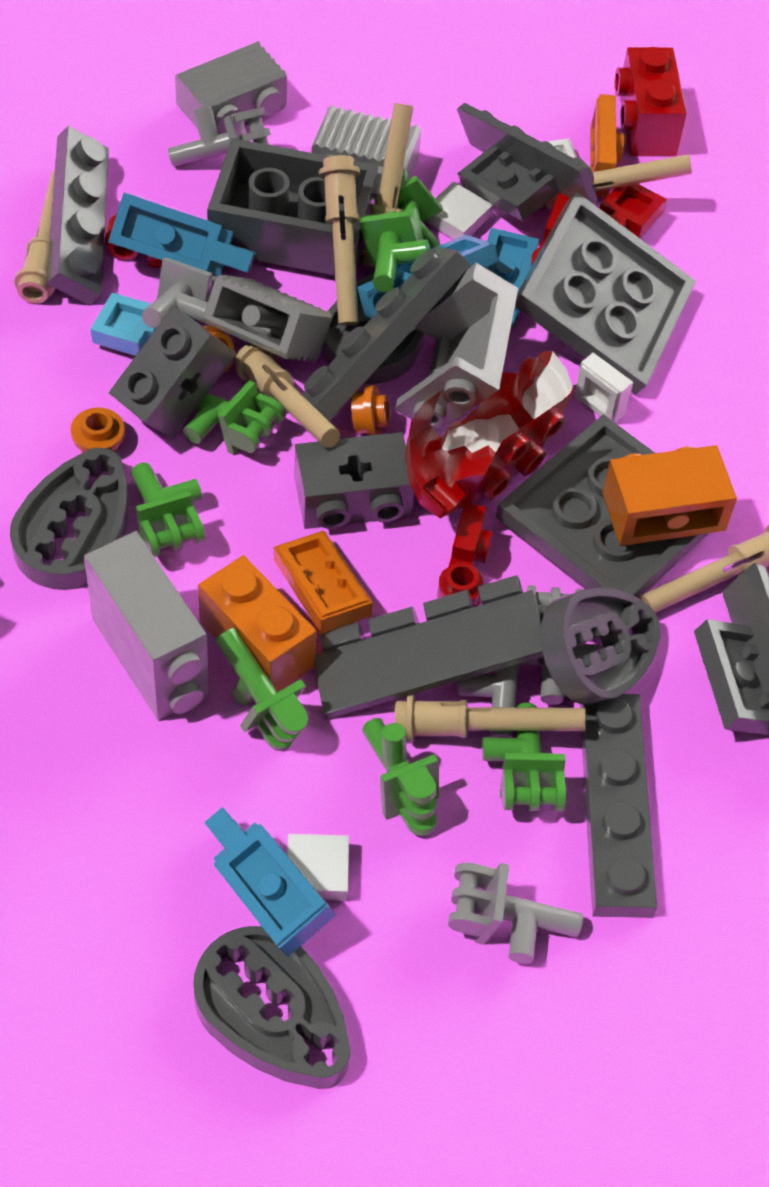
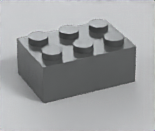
M232 138L207 208V220L221 224L223 228L233 231L234 235L231 244L256 252L255 261L335 275L332 225L325 222L324 179L320 178L318 173L319 169L323 168V159L330 156ZM354 161V165L360 168V175L355 177L357 213L360 220V217L370 215V204L375 205L374 198L377 196L379 165ZM340 203L341 240H345L344 205ZM359 221L353 223L356 276L362 254H360L361 249L365 247Z

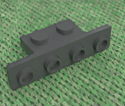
M465 102L457 108L469 143L483 151L480 156L457 173L462 187L521 221L536 213L559 192L569 198L578 192L591 203L595 204L598 202L592 184L594 175L584 160L579 157L573 158L557 150L548 141L541 142L516 125L510 126L496 119L487 110L481 111Z
M753 563L723 590V598L732 623L706 619L694 630V635L724 729L769 735V576L764 565Z

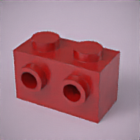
M627 47L623 67H617L615 71L614 89L615 95L620 96L621 129L626 131L630 156H677L687 112L674 47Z

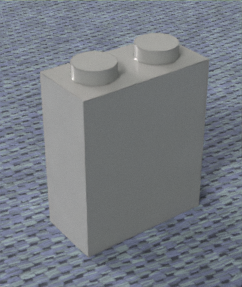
M134 531L85 554L84 560L92 620L156 719L159 721L173 713L183 714L194 709L203 698L209 696L207 634L137 531Z

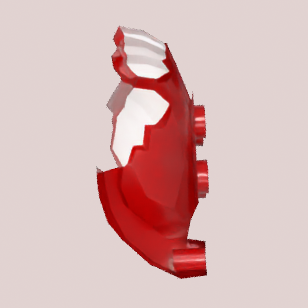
M553 351L540 352L537 358L527 357L521 363L518 373L502 372L499 390L482 401L479 407L473 410L465 419L449 424L442 438L431 426L434 410L442 391L436 393L423 403L411 420L404 454L408 480L420 505L441 519L457 508H463L465 502L474 504L484 496L489 500H493L509 485L512 477L518 473H521L524 477L528 476L542 463L547 454L542 448L546 441L552 438L564 424L566 417L562 415V412L574 390L567 369Z

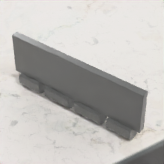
M518 575L478 586L483 605L474 607L469 591L464 590L424 602L423 607L427 621L419 623L415 608L410 606L370 618L369 627L372 637L365 639L359 622L320 634L321 646L324 652L316 654L314 664L323 715L326 719H331L408 695L544 657L541 646L542 620L534 591L523 592Z

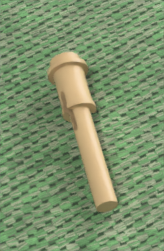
M394 103L377 205L370 204V215L403 211L402 209H397L414 106ZM365 244L364 249H361L360 253L363 255L362 265L376 267V263L371 264Z
M690 154L593 172L594 181L592 184L595 193L596 191L693 174ZM558 194L543 205L547 207V210L553 209V204H555Z
M337 155L323 159V168L319 169L318 173L319 177L324 179L325 222L332 225L338 325L351 326L359 324L353 223L359 221L355 177L360 175V168L354 165L353 157ZM340 203L344 205L345 240H341Z
M55 170L50 175L36 237L30 239V243H27L23 268L17 272L14 279L18 295L29 303H42L53 295L55 291L54 287L46 284Z
M253 344L245 345L239 350L235 358L236 374L242 381L248 382L250 380L255 382L262 394L279 401L323 447L331 448L338 443L340 439L338 429L293 386V377L275 362L272 352Z
M767 525L764 533L740 544L730 546L727 556L642 594L639 599L648 604L656 613L736 575L740 576L753 563L768 567L769 525ZM745 559L739 563L732 565L730 568L723 570L724 567H727L737 561Z
M408 695L407 701H396L395 723L401 724L405 728L407 742H414L415 736H460L461 738H467L468 730L585 731V708L468 707L467 700L415 701L414 695Z

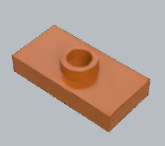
M599 94V97L596 98L590 125V166L592 172L616 168L617 162L620 163L622 159L624 133H616V95ZM610 189L596 191L597 198H606L610 193Z
M324 530L273 547L274 562L320 634L373 616V602Z

